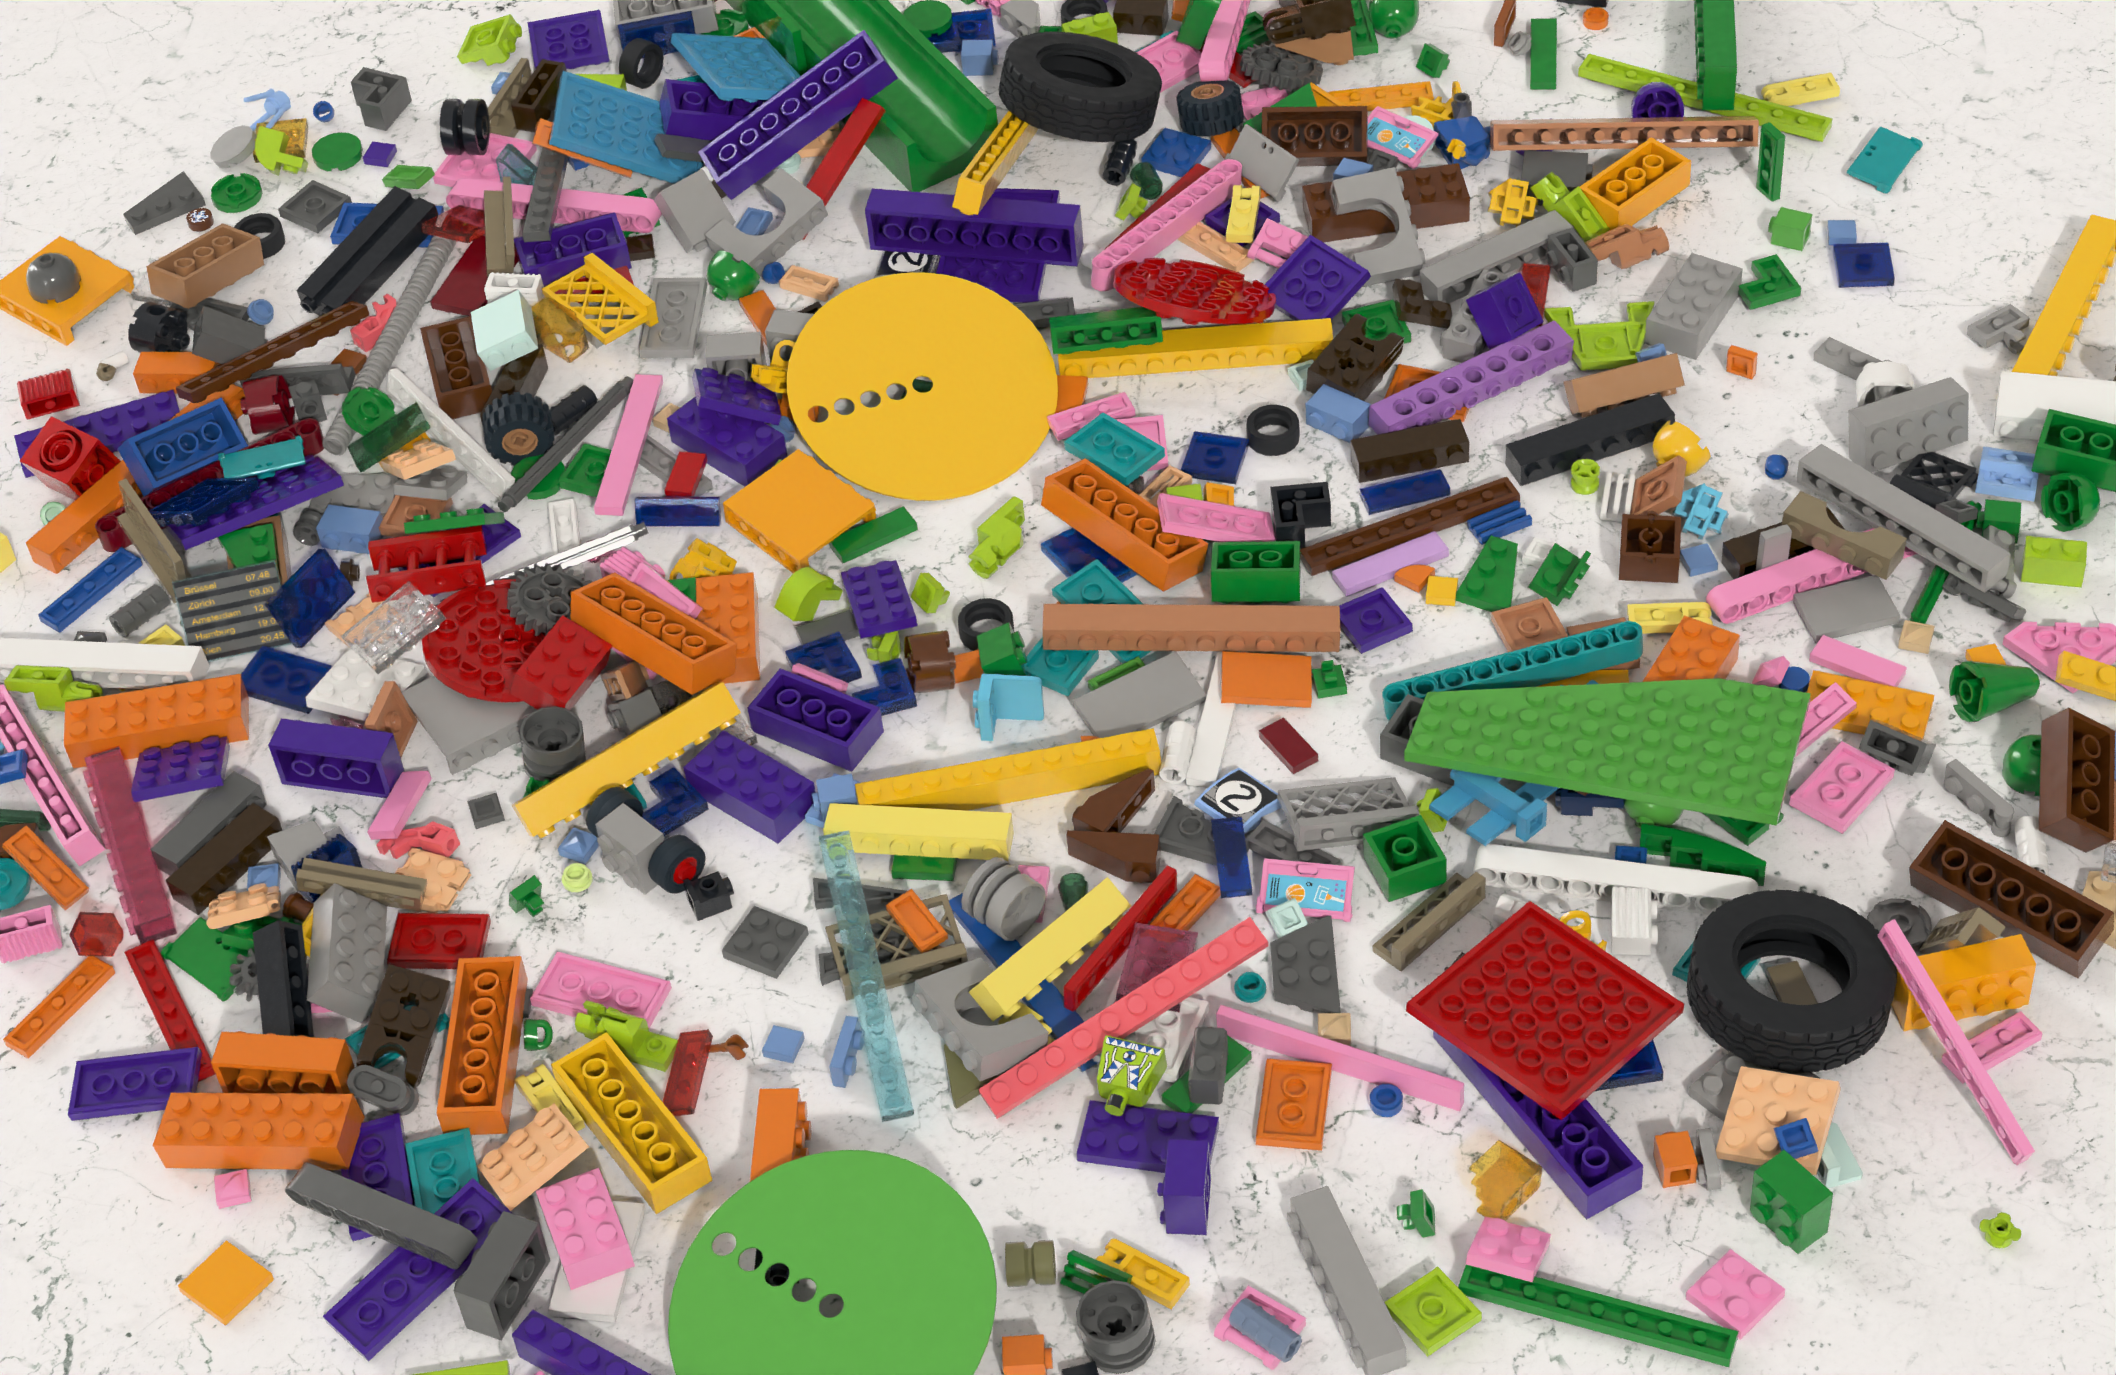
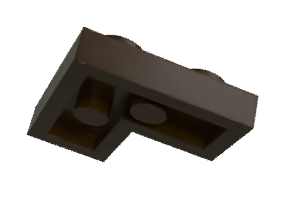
M1395 278L1392 289L1398 320L1449 328L1453 316L1450 304L1442 301L1425 300L1421 283Z

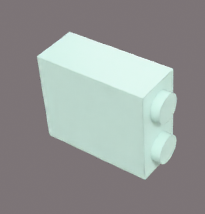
M519 290L471 312L477 354L490 371L538 349L532 308Z

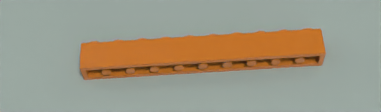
M231 384L224 391L208 395L207 399L202 402H190L172 419L222 398L234 421H236L243 415L240 404L241 399H245L243 388ZM124 460L26 542L34 563L58 574L99 538L95 528L98 519L124 507L119 481L126 478L139 498L143 497Z

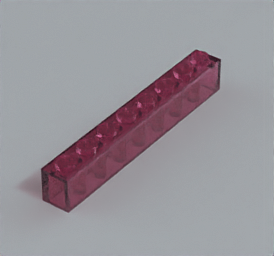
M116 747L85 757L88 770L82 771L87 787H93V790L88 792L93 807H99V811L94 812L99 828H105V832L100 833L105 849H111L112 851L106 855L111 870H117L118 874L113 875V879L118 893L122 891L124 893L123 896L119 897L124 914L130 913V917L125 918L130 935L137 934L140 944H143L152 939L157 941L177 934L158 868L150 850L151 845L139 805L132 798V782L120 748Z

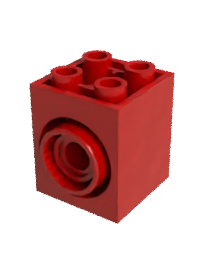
M52 416L20 459V462L43 484L73 500L80 497L121 462L99 439Z

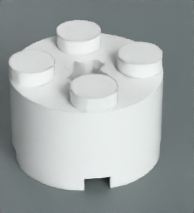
M1890 361L1866 364L1856 381L1858 407L1915 389L1913 377L1908 366L1903 363Z

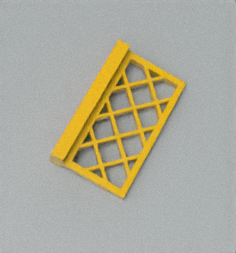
M593 253L584 257L585 265L542 288V293L547 299L605 345L643 323L649 327L659 323L655 301ZM583 276L589 279V282H576V280ZM558 290H568L567 294H555ZM573 290H586V294H573ZM592 290L605 291L604 294H591ZM570 302H583V306L571 307ZM589 302H602L601 307H588ZM619 302L620 307H607V303ZM586 315H599L598 319H586L585 317ZM604 315H618L617 319H604ZM623 315L636 316L632 319H622ZM602 327H615V329L606 334L601 331Z

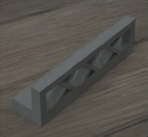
M342 364L257 371L249 379L240 381L243 388V382L272 375H282L289 386L315 379L320 395L343 394L351 391L356 373L353 367H343Z

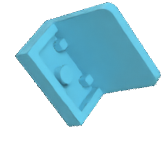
M1001 674L981 675L979 690H974L973 708H978L975 713V728H980L981 741H993L997 719L1036 721L1044 719L1041 678Z

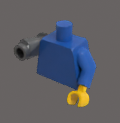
M1457 93L1454 95L1453 102H1451L1454 119L1434 123V131L1438 132L1435 145L1448 164L1459 163L1460 168L1463 169L1470 165L1477 166L1481 161L1489 157L1490 126L1483 127L1477 117L1472 116V102L1467 93Z

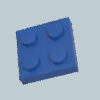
M1164 128L1141 158L1142 166L1183 177L1197 163L1200 164L1211 150V140Z

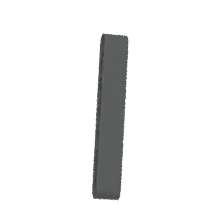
M304 1163L285 1188L286 1194L293 1201L306 1208L452 1269H458L478 1242V1239L470 1230L457 1223L311 1163Z

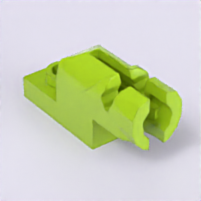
M1553 172L1530 187L1536 198L1543 200V208L1548 212L1556 210L1566 221L1574 226L1584 242L1610 230L1581 188L1578 186L1569 191L1562 180Z
M1013 496L977 528L979 545L968 558L972 559L969 562L972 570L982 578L988 579L998 571V565L1003 566L1023 546L1022 529L1020 526L1025 521L1023 500L1016 496Z
M16 665L4 680L8 691L34 692L38 708L46 711L65 712V702L104 696L102 688L98 684L73 681L70 668Z
M588 1000L583 1003L588 1015L580 1012L577 1013L575 1018L577 1032L593 1040L607 1032L630 1062L664 1072L667 1071L680 1048L678 1040L649 1032L647 1021L644 1018L624 1013L610 1006L606 1009L603 1004Z

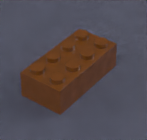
M1367 106L1262 107V135L1298 158L1299 162L1296 167L1338 166L1343 158L1364 163L1368 162Z
M472 316L420 328L439 408L451 419L481 413L492 393L485 363L477 354Z
M2067 708L2042 720L2039 831L2087 853L2114 840L2115 730L2071 708Z

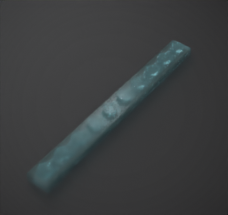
M849 830L819 836V845L881 1120L885 1122L913 1116V1105Z

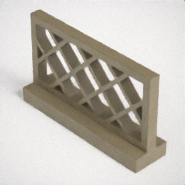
M125 478L118 483L126 513L117 517L118 523L172 602L176 603L178 600L173 583L192 579L193 577L184 566L180 555Z
M947 894L921 901L928 910L943 905L945 914L939 923L949 935L953 936L955 944L945 947L938 945L933 950L922 954L911 955L904 951L910 939L895 924L896 922L887 910L825 927L846 1001L913 983L915 980L968 962L967 951L964 942L961 940ZM878 923L886 928L880 938L877 939L865 933L869 925ZM891 930L905 936L899 948L884 942ZM847 931L855 935L849 947H846L836 942L835 934ZM861 938L875 945L868 957L854 950ZM880 948L894 954L890 962L883 964L873 960ZM839 951H841V952L844 953V955L842 956V958H841V955H840V952H839ZM849 956L864 962L859 970L846 974L844 964Z

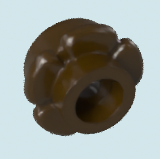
M353 559L341 561L340 583L348 584L352 587L353 581H359L360 566L354 564Z

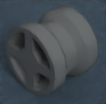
M304 511L300 516V523L295 525L293 529L294 537L307 546L317 545L320 540L316 527L323 515L315 511Z

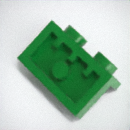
M1555 543L1528 588L1544 598L1547 597L1551 603L1558 606L1564 597L1570 599L1579 585L1575 583L1576 578L1581 580L1588 571L1590 565L1586 562L1591 553L1586 550L1582 557L1578 558Z

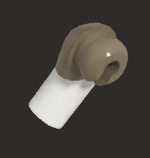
M121 351L100 361L96 373L97 377L102 381L113 379L117 368L129 363L125 352Z

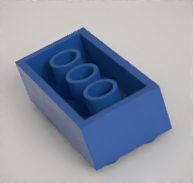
M219 398L133 436L117 449L144 497L219 461V453L229 454L247 447L248 444L222 398Z

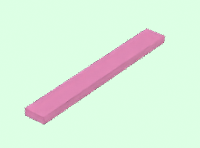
M635 374L594 505L596 515L623 516L662 389V375Z
M1896 920L1885 923L1878 934V938L2014 1164L2019 1165L2027 1161L2035 1150Z
M1220 1005L1216 1013L1217 1028H1224L1229 1037L1302 1061L1332 1064L1333 1071L1376 1085L1392 1084L1398 1087L1404 1094L1453 1110L1460 1111L1464 1104L1463 1082L1224 1005Z

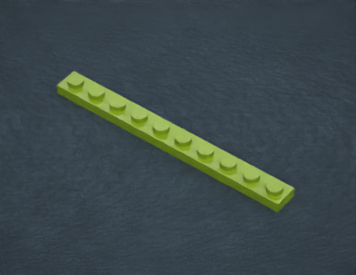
M1588 54L1579 67L1578 77L1637 92L1642 86L1651 82L1667 83L1679 92L1684 105L1702 110V100H1697V85L1694 81ZM1735 93L1734 110H1705L1723 116H1754L1759 120V126L1770 122L1779 131L1823 142L1831 129L1833 118Z

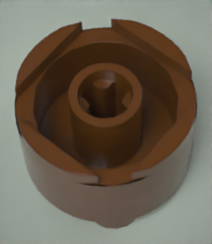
M947 630L905 636L904 658L908 661L906 674L912 693H926L955 688L953 672L950 670L956 669L954 652H948L950 640Z

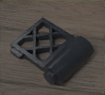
M1927 452L1917 455L1901 475H1894L1890 484L1935 509L1939 503L1956 499L1966 486L1972 487L1978 479V474L1975 467L1935 452ZM1927 460L1937 465L1925 466L1923 462ZM1950 472H1958L1964 475L1951 476ZM1942 473L1944 476L1943 478L1932 479L1930 474ZM1922 475L1924 480H1916L1911 477ZM1949 486L1951 488V491L1947 492L1945 490L1939 489L1938 487Z

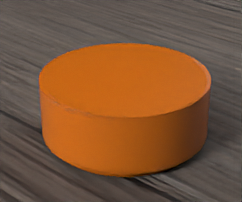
M1599 7L1589 8L1583 14V25L1590 30L1604 29L1608 25L1609 14L1606 10Z

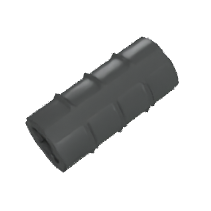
M154 584L146 591H142L135 599H131L128 604L120 607L117 612L109 617V621L119 635L126 637L134 630H138L145 622H149V619L156 614H160V611L169 606L171 602L166 592L160 586Z

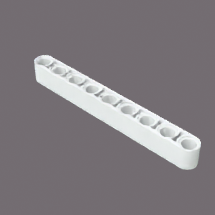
M1495 844L1481 845L1478 848L1473 874L1478 872L1486 878V886L1612 902V888L1615 886L1617 888L1630 887L1631 889L1634 887L1637 889L1648 887L1651 889V900H1657V908L1710 915L1713 911L1715 912L1718 907L1728 901H1732L1734 898L1758 892L1759 888L1755 880L1745 876Z

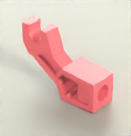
M389 294L383 296L385 304L380 305L376 301L372 303L376 316H369L350 329L354 344L365 352L373 349L391 313L396 307V299Z
M432 821L423 827L402 830L397 839H381L376 846L379 852L384 855L390 849L395 859L410 851L411 848L422 847L424 851L449 858L458 848L460 842L454 829Z

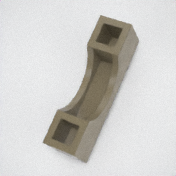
M1800 491L1783 512L1782 525L1787 524L1792 530L1791 538L1887 580L1904 557L1907 538L1881 526L1867 532L1844 530L1829 519L1826 511L1827 502Z

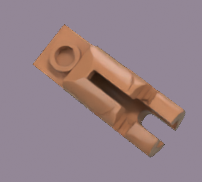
M1626 223L1584 242L1598 261L1610 257L1612 264L1621 269H1627L1644 260H1649L1653 252L1658 256L1669 250L1668 238L1661 227L1658 228L1657 225L1639 231Z

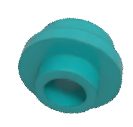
M1246 972L1235 982V995L1243 1002H1257L1266 994V983L1259 974Z

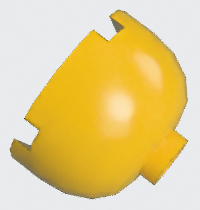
M1667 421L1655 436L1652 446L1654 457L1657 460V467L1678 455L1687 461L1685 476L1698 472L1710 460L1711 455L1707 446L1702 450L1697 444L1701 439L1693 431L1676 421L1672 425H1670V421Z

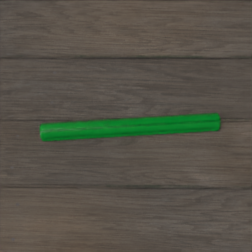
M1967 502V504L1976 507L1978 511H1981L1982 505L1979 502ZM1977 519L1959 524L1972 531ZM1935 565L1911 612L1910 621L1926 623L1950 572Z

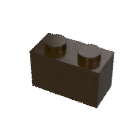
M1117 0L1113 10V20L1117 26V33L1161 36L1165 32L1169 19L1168 0Z

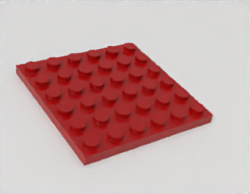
M1529 901L1409 1000L1406 1005V1012L1562 1120L1683 1013L1685 1004Z

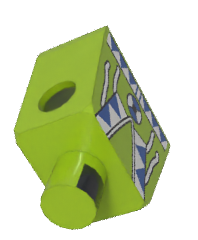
M1105 1035L1097 1075L1099 1095L1107 1099L1105 1110L1109 1114L1122 1116L1127 1104L1142 1107L1147 1103L1166 1071L1165 1049Z

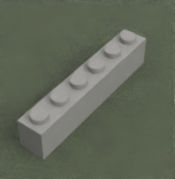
M1553 210L1420 270V283L1422 284L1423 294L1430 301H1442L1449 304L1465 295H1469L1474 279H1478L1484 269L1509 276L1546 260L1545 253L1548 251V235L1572 228L1573 226L1556 210Z
M1325 1186L1290 1198L1291 1212L1287 1213L1289 1226L1293 1233L1298 1231L1301 1237L1299 1244L1305 1259H1311L1314 1265L1312 1266L1314 1279L1317 1285H1323L1327 1292L1324 1294L1327 1307L1331 1313L1336 1312L1339 1318L1337 1321L1339 1332L1343 1340L1349 1339L1353 1347L1350 1349L1355 1366L1357 1368L1362 1367L1365 1375H1382L1405 1367L1406 1346L1329 1187Z

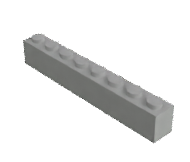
M1820 444L1799 460L1797 483L1875 529L1881 526L1906 537L1907 548L1982 592H1987L2007 575L2011 553L1823 444Z

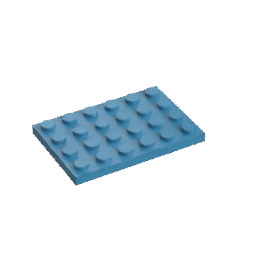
M672 33V45L721 100L733 101L734 98H738L747 102L768 101L800 77L796 70L766 38Z
M566 71L562 72L549 141L550 145L673 184L697 172L704 164V162L662 157L654 141L657 133L665 134L660 101Z

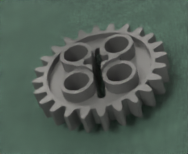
M1262 43L1261 47L1253 44V48L1247 47V50H1243L1240 66H1242L1241 71H1245L1246 76H1252L1251 80H1260L1259 84L1261 85L1267 83L1269 88L1277 86L1279 90L1288 89L1291 92L1294 88L1298 90L1311 82L1315 85L1320 84L1323 73L1322 64L1317 63V59L1276 47L1273 43H1271V46Z
M547 565L546 571H542L538 566L535 568V573L525 570V576L517 575L516 582L512 581L510 589H508L507 609L510 610V617H516V625L525 623L524 631L534 629L535 636L540 635L542 632L547 635L562 615L571 620V592L593 581H583L584 574L574 576L573 569L565 573L562 566H559L557 571H553L550 565Z

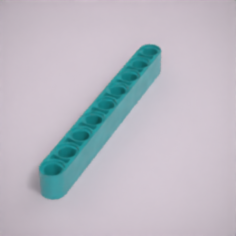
M1625 621L1391 683L1382 692L1385 716L1390 721L1407 694L1424 700L1427 692L1536 687L1634 661L1642 656L1643 653L1642 627L1636 622Z

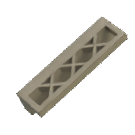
M527 58L520 59L488 107L489 120H491L490 133L515 138L519 132L516 129L511 105L532 75Z
M503 177L502 191L484 190L487 276L492 272L494 274L497 272L499 274L514 273L515 253L511 177Z
M304 858L302 868L298 869L296 874L299 891L323 894L336 883L383 905L421 912L427 886V879L310 858Z
M1478 872L1472 874L1468 879L1455 873L1372 946L1373 952L1399 971H1403L1485 899L1486 878ZM1458 885L1459 887L1449 895V892ZM1390 943H1393V944L1391 945V952H1390L1389 950L1386 949V947H1387Z
M1980 907L1940 919L1919 951L1926 955L1999 938L2006 927Z

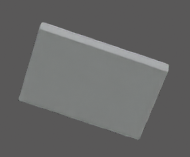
M1876 575L1793 595V603L1815 643L1823 635L1837 638L1900 623L1901 615L1880 578Z

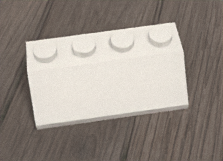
M2001 371L1993 436L2039 440L2049 409L2115 424L2116 381Z

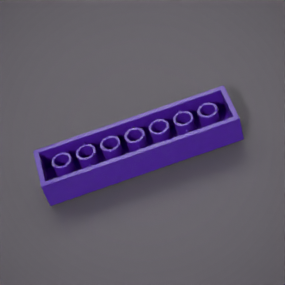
M863 30L706 145L698 153L717 185L732 200L853 112L862 98L869 100L898 79L879 48L866 31Z
M872 188L865 207L870 250L1078 267L1084 247L1080 205L989 198L978 215H966L961 213L959 209L952 207L955 195Z
M1433 1031V1038L1586 1220L1642 1189L1643 1164L1586 1099L1564 1119L1560 1120Z

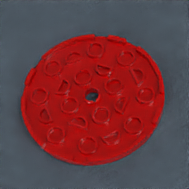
M1145 258L1144 263L1137 264V261L1131 260L1120 264L1115 269L1113 286L1116 291L1129 301L1155 311V315L1161 318L1177 317L1181 318L1182 322L1191 325H1197L1199 322L1247 324L1254 322L1263 323L1265 319L1274 313L1276 296L1274 293H1268L1269 287L1258 280H1253V283L1244 280V274L1220 266L1182 259L1179 262L1169 264L1165 263L1166 260L1164 258Z
M516 579L494 580V585L478 588L477 585L464 588L444 599L428 616L424 632H422L423 657L429 670L447 687L469 698L491 702H523L510 693L513 679L517 670L544 639L546 633L542 632L540 635L535 636L534 629L524 631L525 623L516 625V617H510V610L507 609V594L511 582H516Z

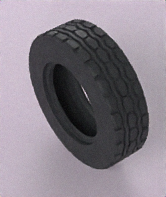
M1039 32L1022 36L1008 46L998 90L1001 101L1012 114L1038 129L1082 141L1119 142L1137 138L1151 128L1160 97L1162 79L1152 63L1138 53L1117 43L1098 37L1070 32Z
M1766 890L1734 898L1732 901H1728L1718 907L1715 912L1713 911L1703 921L1693 943L1686 988L1689 1005L1697 1022L1701 1024L1704 1031L1716 1043L1728 1052L1730 1051L1735 1056L1748 1062L1755 1063V1065L1769 1069H1778V1071L1819 1072L1820 1070L1826 1071L1841 1067L1843 1064L1846 1065L1860 1058L1861 1055H1865L1880 1040L1888 1023L1897 983V969L1878 938V929H1875L1873 924L1862 915L1857 914L1853 909L1844 904L1837 903L1835 900L1813 893L1792 890ZM1774 955L1797 957L1813 962L1829 972L1840 985L1842 992L1834 998L1818 1004L1795 1005L1771 999L1754 989L1743 977L1740 969L1751 961L1762 957Z

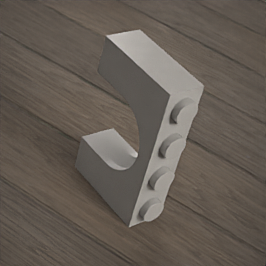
M1395 167L1332 180L1330 195L1336 215L1365 209L1377 210L1385 214L1395 227L1396 237L1388 245L1353 254L1352 261L1367 269L1371 275L1362 287L1393 281L1395 278L1402 279L1420 275V270L1423 264H1425L1424 251L1422 248H1418L1416 242L1418 240L1416 225H1411L1409 218L1411 215L1410 204L1408 200H1404L1402 194L1404 191L1403 180L1401 176H1397Z
M782 168L762 184L768 201L785 213L783 221L776 229L763 235H748L723 218L705 234L711 251L716 253L717 250H723L733 254L732 260L738 263L743 260L758 275H762V271H764V267L767 264L783 257L792 246L801 241L808 232L828 216L823 200Z
M981 957L915 980L914 995L912 996L915 1010L926 1018L932 1030L939 1033L946 1041L948 1048L959 1056L965 1068L971 1071L979 1081L1008 1071L1046 1047L1049 1033L1032 1013L994 1026L974 1024L960 1016L962 1012L979 1006L969 994V991L993 972Z

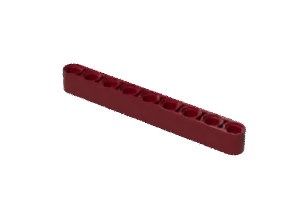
M309 418L301 420L239 451L296 439V436L301 435L304 457L308 455L314 456L323 451L322 443L324 438L319 422ZM216 461L140 499L161 530L166 528L163 519L169 517L168 512L181 507L186 510L195 506L194 502L204 497L215 498L221 495L220 492L228 487L235 486L237 489L247 485L246 481L257 475L225 482L223 468H221L220 461ZM124 507L101 517L95 524L102 547L107 552H116L121 547L126 548L132 545V542L117 520L118 516L126 513Z

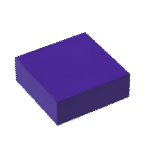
M372 141L363 156L364 164L388 167L397 153L396 144Z

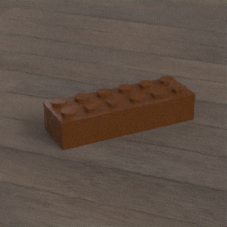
M1459 163L1396 172L1397 176H1401L1403 180L1404 191L1402 194L1404 200H1408L1410 204L1411 215L1409 218L1411 225L1415 224L1417 229L1470 221V196ZM1332 182L1302 186L1303 212L1309 233L1323 243L1396 232L1392 221L1385 214L1377 210L1365 209L1336 215L1330 195Z
M1944 820L1909 867L1911 886L1959 913L1980 907L2006 927L2001 933L2002 937L2022 934L2031 953L2078 979L2114 931L2113 911Z

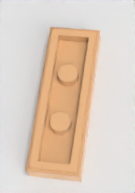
M1198 222L1178 238L1179 241L1223 267L1236 272L1241 271L1254 261L1247 257L1248 249L1237 243L1226 242L1225 236L1201 222Z

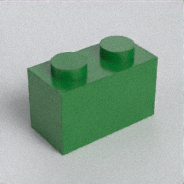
M1009 622L977 635L981 667L985 674L1026 676L1024 664L1028 663V660L1023 650L1025 644L1020 632H1014Z

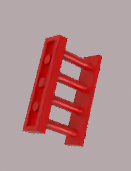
M482 525L374 540L368 543L374 571L379 570L377 575L366 576L372 603L458 591L472 585H477L478 588L486 586L482 561L476 560V556L487 555ZM464 558V562L447 564V560ZM436 562V566L419 568V564ZM407 566L405 571L390 573L391 568Z

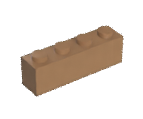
M1674 353L1564 381L1571 414L1581 413L1583 418L1598 414L1597 408L1607 406V409L1610 410L1624 405L1623 401L1631 399L1637 401L1649 397L1650 394L1659 392L1662 397L1676 394V388L1685 386L1678 355Z

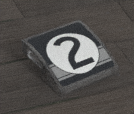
M883 251L874 278L910 272L934 273L939 255Z

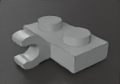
M2009 304L1969 325L1967 335L1984 348L2004 340L2007 348L2013 354H2017L2024 348L2019 343L2026 339V335L2021 330L2029 326L2030 318Z

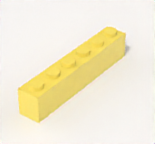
M837 803L829 804L823 828L826 851L990 860L994 857H999L1009 861L1014 836L1012 813Z
M1108 877L1105 878L970 990L969 994L992 1022L1002 1014L1008 1019L1021 1008L1018 1003L1020 999L1025 997L1029 1001L1042 990L1039 984L1044 979L1050 983L1063 972L1060 966L1067 961L1069 965H1072L1085 954L1081 949L1083 946L1088 944L1092 948L1105 937L1102 930L1107 926L1112 930L1123 918V913L1131 905Z

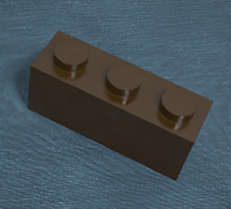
M541 60L511 105L516 129L536 132L535 128L540 118L548 121L551 111L555 110L560 77L563 71L567 72L565 63Z

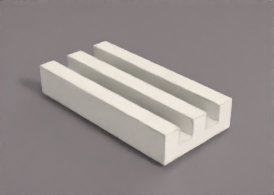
M1607 473L1600 520L1622 522V515H1619L1623 486L1628 487L1624 514H1630L1636 475H1630L1629 479H1626L1624 474H1618V478L1612 477L1613 473ZM1614 485L1616 486L1613 512L1608 514L1611 486Z

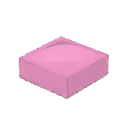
M1784 656L1761 663L1752 684L1769 687L1781 684L1790 662Z
M247 1169L214 1176L216 1203L219 1209L252 1201Z

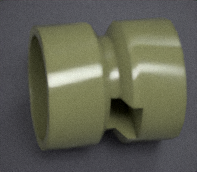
M1053 1240L1034 1242L1031 1248H1028L1024 1241L1005 1243L1008 1287L1027 1286L1030 1279H1033L1036 1284L1040 1285L1056 1284Z

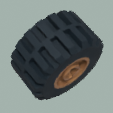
M1198 81L1184 87L1176 96L1180 125L1187 134L1196 136L1220 135L1237 128L1244 120L1240 87L1233 81Z
M514 392V395H508L507 393L502 395L501 399H494L492 401L493 405L488 404L485 408L486 412L483 413L482 423L486 449L488 453H491V457L500 459L501 463L506 464L509 462L515 466L524 458L545 454L553 446L554 429L551 410H549L546 402H542L540 397H532L530 393H525L524 395H521L520 392Z

